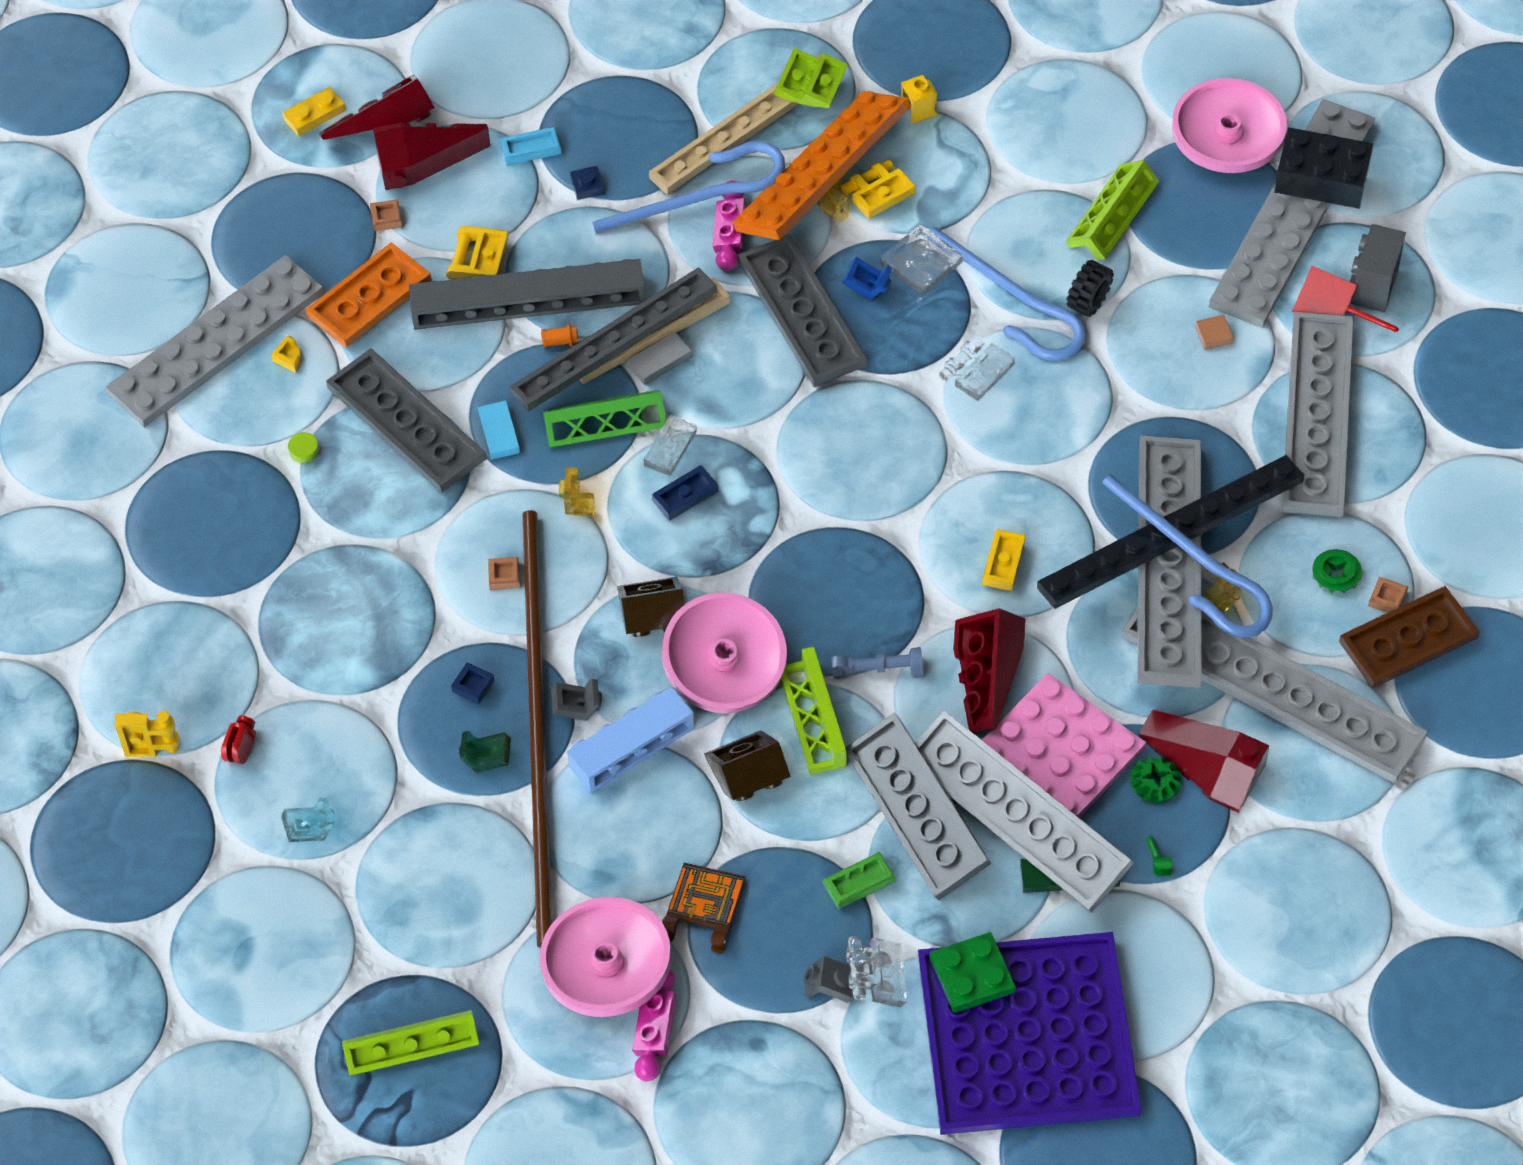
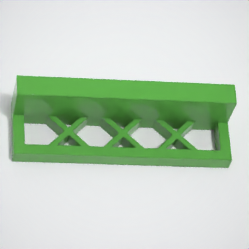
M659 389L542 410L550 448L667 427L662 394ZM657 405L659 422L646 423L638 418L644 407ZM638 408L635 414L629 411V409ZM624 411L632 417L625 428L618 429L609 423L615 412ZM609 413L606 419H603L599 416L601 414ZM594 416L603 422L596 433L588 434L579 428L586 417ZM580 418L576 425L569 421ZM635 420H637L638 422H640V423L642 424V425L632 426V424L634 423ZM565 421L573 427L567 438L554 440L552 423ZM606 425L613 429L602 431ZM577 430L583 434L572 437Z

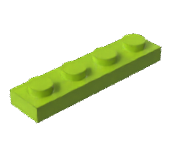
M472 1010L342 1041L349 1076L479 1045Z

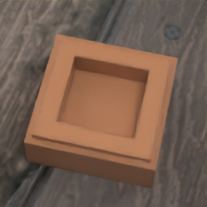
M398 199L370 203L374 232L402 228Z
M1224 315L1196 321L1195 328L1204 350L1233 344V335Z
M519 557L488 559L490 590L520 588Z
M1379 577L1368 606L1386 613L1402 606L1409 587Z

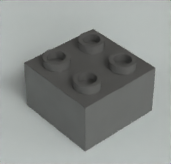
M1371 224L1368 235H1362L1358 249L1361 252H1359L1358 256H1355L1351 273L1354 274H1352L1350 282L1357 285L1351 299V304L1385 312L1399 270L1406 232Z

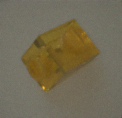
M840 178L817 204L826 215L833 216L841 223L849 217V198L840 192Z
M566 468L565 479H560L559 497L564 499L565 514L575 516L595 515L594 494L579 493L578 468Z
M1224 562L1221 563V565L1230 569ZM1216 576L1218 584L1206 590L1204 598L1211 601L1221 612H1224L1240 599L1241 588Z

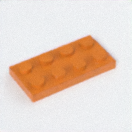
M391 242L306 308V313L312 321L347 348L410 298L409 284L430 282L432 280L431 273Z

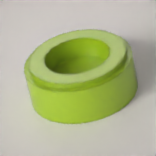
M302 432L295 434L288 442L290 456L297 462H310L319 453L318 441L310 433Z

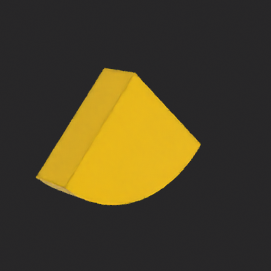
M287 335L273 351L271 359L273 362L295 373L301 364V353L296 341Z

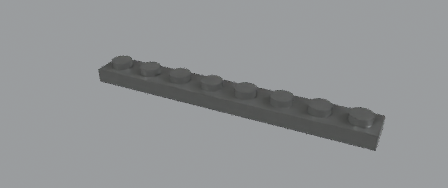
M699 267L512 384L510 386L511 394L528 412L715 294L717 292V285Z

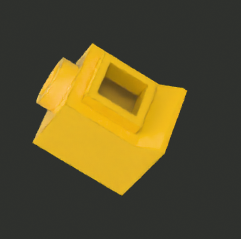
M920 75L901 82V97L908 98L912 124L938 115L935 106H937V92L929 79L926 80L924 75Z

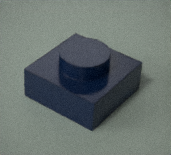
M598 166L570 172V179L577 200L605 194Z
M467 662L452 683V692L480 704L495 681L494 674Z

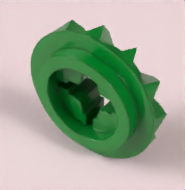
M1332 549L1324 551L1316 557L1312 566L1313 579L1317 580L1320 588L1325 587L1329 589L1331 594L1334 591L1345 593L1350 588L1355 589L1357 583L1361 580L1362 568L1360 562L1354 555L1344 550ZM1343 568L1341 576L1337 574L1334 577H1330L1332 569L1337 571Z
M1149 755L1146 760H1138L1134 769L1131 770V787L1137 796L1145 801L1153 803L1165 802L1172 799L1178 793L1181 786V772L1177 770L1174 762L1166 761L1163 756L1158 759L1152 758ZM1152 771H1155L1158 777H1162L1160 787H1158L1154 779H1150Z

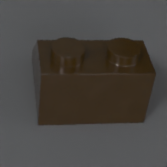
M678 577L617 586L626 634H632L633 637L647 636L651 634V630L663 629V632H665L672 617L685 605L683 589Z
M762 730L704 753L723 793L733 801L747 800L754 796L755 791L763 788H776L783 784L782 780L791 777L779 742Z

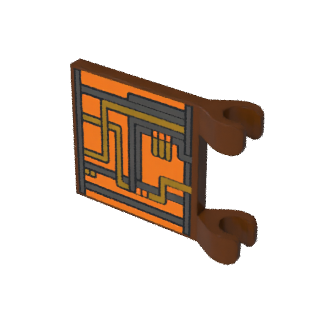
M683 863L668 911L662 921L668 933L669 941H674L678 922H685L714 929L711 936V951L723 953L746 876Z

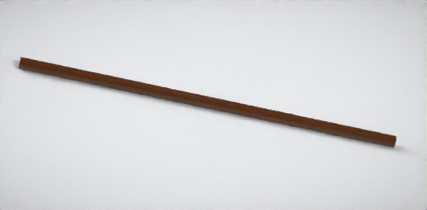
M527 510L522 514L536 938L537 946L541 948L543 938L552 925L538 517L536 511Z

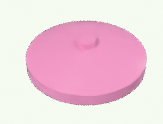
M1234 78L1213 79L1189 89L1177 102L1172 120L1173 138L1180 151L1195 164L1222 173L1247 172L1267 164L1281 150L1287 131L1286 114L1277 98L1268 90L1255 83Z
M710 593L686 603L670 620L662 642L663 668L672 687L689 703L716 713L745 711L764 701L779 684L787 658L785 637L774 616L758 602L735 593Z
M619 897L594 898L569 908L549 927L540 949L541 971L550 993L568 1009L593 1017L621 1015L644 1005L663 986L669 974L672 960L668 933L661 920L642 904Z

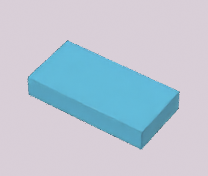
M555 127L500 138L507 166L562 154Z
M501 401L477 407L491 460L520 453L507 402Z

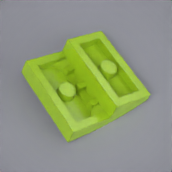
M794 47L773 95L802 105L829 108L848 64L823 52L819 59Z

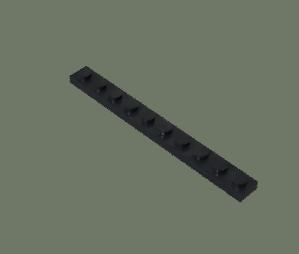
M1284 455L1163 518L1191 540L1299 485L1304 480V473L1287 455ZM1150 523L1038 580L1037 589L1051 606L1056 609L1176 548L1178 545Z

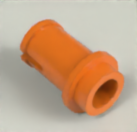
M568 323L567 327L541 329L544 348L565 344L573 347V343H579L576 325L571 326Z

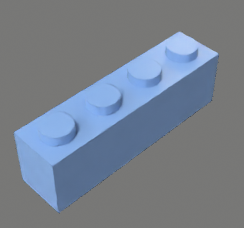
M672 687L664 692H658L648 702L638 708L628 710L622 718L612 724L602 726L596 734L586 740L577 741L567 751L569 767L587 790L592 793L694 730L693 712Z

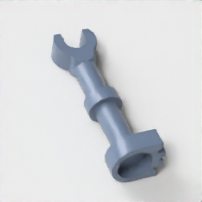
M921 647L911 648L907 655L884 657V654H876V658L855 660L845 656L831 657L833 678L836 679L845 678L859 671L877 670V673L885 672V669L911 667V674L914 678L924 677Z

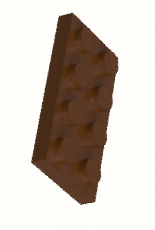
M1443 586L1340 635L1339 643L1373 689L1478 639L1480 631L1448 588Z

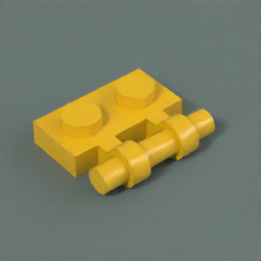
M889 159L883 163L877 162L871 165L870 170L861 175L855 174L849 177V181L841 185V190L845 195L855 191L852 194V201L868 219L915 194L916 188L899 168L889 173V171L894 169Z
M167 711L158 712L156 720H149L147 713L128 712L126 714H115L114 725L125 757H156L157 750H167L172 754L179 750V734L175 731L176 725L173 717Z

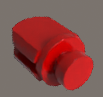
M240 715L236 723L229 725L220 750L221 757L225 762L246 763L256 737V731L253 729L255 721L252 718Z

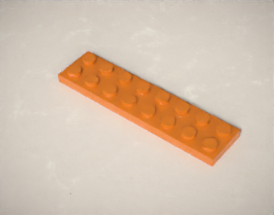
M863 91L792 161L784 170V173L775 178L776 183L762 191L732 222L735 232L780 240L911 108L908 98L871 91Z

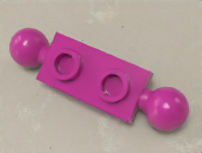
M730 180V181H728V182H726V183H732V182H738V181ZM744 193L722 195L724 200L716 201L712 246L715 253H717L715 257L716 265L723 271H730L737 266L738 255L735 251L743 250L745 233L735 232L732 222L747 208L746 201L743 198Z
M671 969L666 981L656 995L639 1007L632 1051L636 1056H641L635 1062L634 1072L640 1080L645 1082L653 1081L660 1073L661 1067L656 1056H668L677 1001L674 991H669L675 984V975Z

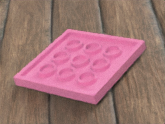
M1049 673L998 723L997 729L991 730L982 740L1079 819L1146 749V742Z

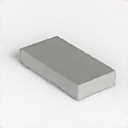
M673 332L629 358L627 366L645 385L691 358L692 350L676 332Z

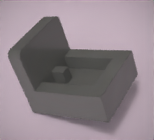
M590 679L585 687L555 682L551 688L552 711L555 716L588 721L595 710H598L601 706L602 693L598 690L597 679Z
M824 956L806 969L804 974V983L806 984L804 995L811 998L821 992L848 1003L855 997L858 969Z

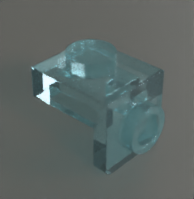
M326 797L319 798L315 807L284 809L281 815L289 842L324 841L335 823L334 811L330 809Z

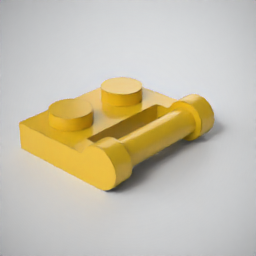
M471 226L459 227L456 236L458 243L452 264L447 268L446 277L448 279H462L500 274L509 240L508 231ZM476 241L470 266L463 265L469 243Z

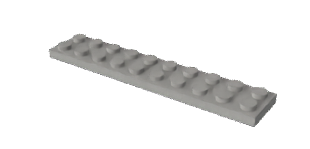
M1322 99L1305 130L1365 142L1374 126L1375 117ZM1275 184L1209 301V308L1262 328L1331 204L1274 193Z
M1140 436L1139 498L1162 517L1201 498V440ZM1138 513L1139 530L1149 525L1150 522ZM1201 535L1191 539L1192 542L1201 548ZM1179 546L1138 566L1137 683L1200 688L1202 681L1201 609L1191 606L1188 599L1194 594L1201 596V564Z
M1138 608L1121 630V637L1137 645ZM1201 612L1202 681L1394 784L1397 782L1425 740L1427 731L1250 637L1241 638L1226 633L1208 615Z

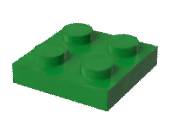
M992 932L930 952V960L953 1014L1015 993V984Z

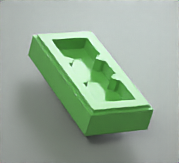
M878 852L824 878L823 885L839 910L894 883L895 875L881 853Z

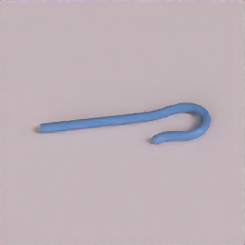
M763 141L746 142L727 151L712 152L709 155V160L713 163L730 162L749 153H765L773 159L774 167L767 177L760 180L719 184L594 221L592 223L595 233L722 195L764 191L767 187L776 183L775 178L778 175L784 173L785 157L779 148Z
M934 227L930 231L929 237L1017 299L1037 311L1067 322L1074 331L1072 342L1060 349L1045 348L1038 344L1027 332L1011 325L1005 326L1003 329L1006 336L1017 339L1033 355L1044 360H1064L1080 351L1085 343L1086 330L1083 322L1074 313L1035 297L938 228Z
M1111 474L1103 480L1102 483L1202 566L1228 583L1252 594L1260 606V616L1251 625L1235 624L1228 620L1211 601L1195 594L1191 595L1188 599L1191 606L1201 609L1221 630L1232 636L1249 638L1257 636L1267 629L1272 620L1273 606L1269 595L1259 584L1221 565Z

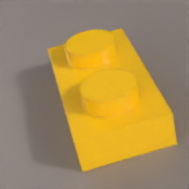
M329 86L282 113L286 123L299 137L343 113L346 109L345 103Z
M999 529L995 530L982 578L983 586L1008 591L1013 590L1026 535Z

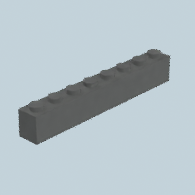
M625 259L606 263L597 262L588 265L409 284L414 330L639 305L645 301L641 259Z

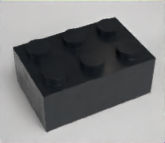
M1288 127L1277 170L1274 193L1360 209L1374 143Z

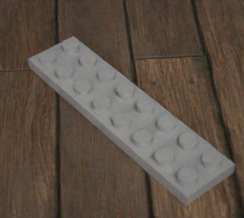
M284 255L105 387L107 394L145 428L324 294L323 287L287 255Z
M1294 312L1285 455L1304 473V480L1299 485L1283 492L1282 512L1343 517L1353 334L1352 316Z
M945 710L941 712L916 742L951 799L1091 913L1134 864L1131 859Z

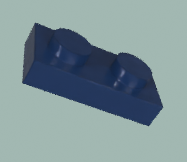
M700 465L652 494V501L670 521L719 492V486L704 467Z

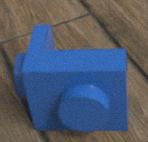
M856 256L851 261L842 284L871 301L878 293L884 294L892 281L888 278L892 267L887 265L882 271H879Z

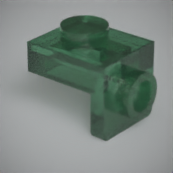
M470 731L462 732L461 745L459 746L460 759L476 773L509 765L511 737L503 732L476 738Z

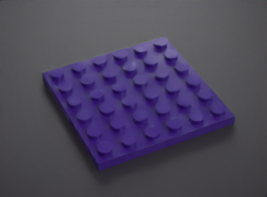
M1113 932L996 942L1015 984V993L954 1014L930 960V952L940 948L918 949V963L940 1135L1141 1116L1142 1110Z

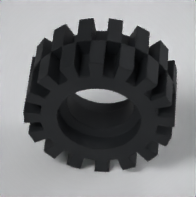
M1092 259L1083 264L1081 271L1077 272V277L1075 280L1073 279L1071 283L1073 286L1069 289V295L1066 299L1068 307L1087 317H1091L1092 314L1094 315L1097 309L1101 307V302L1105 301L1114 276L1112 269Z

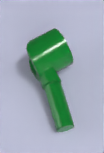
M1147 837L1145 840L1152 854L1154 875L1171 876L1172 857H1161L1153 837Z

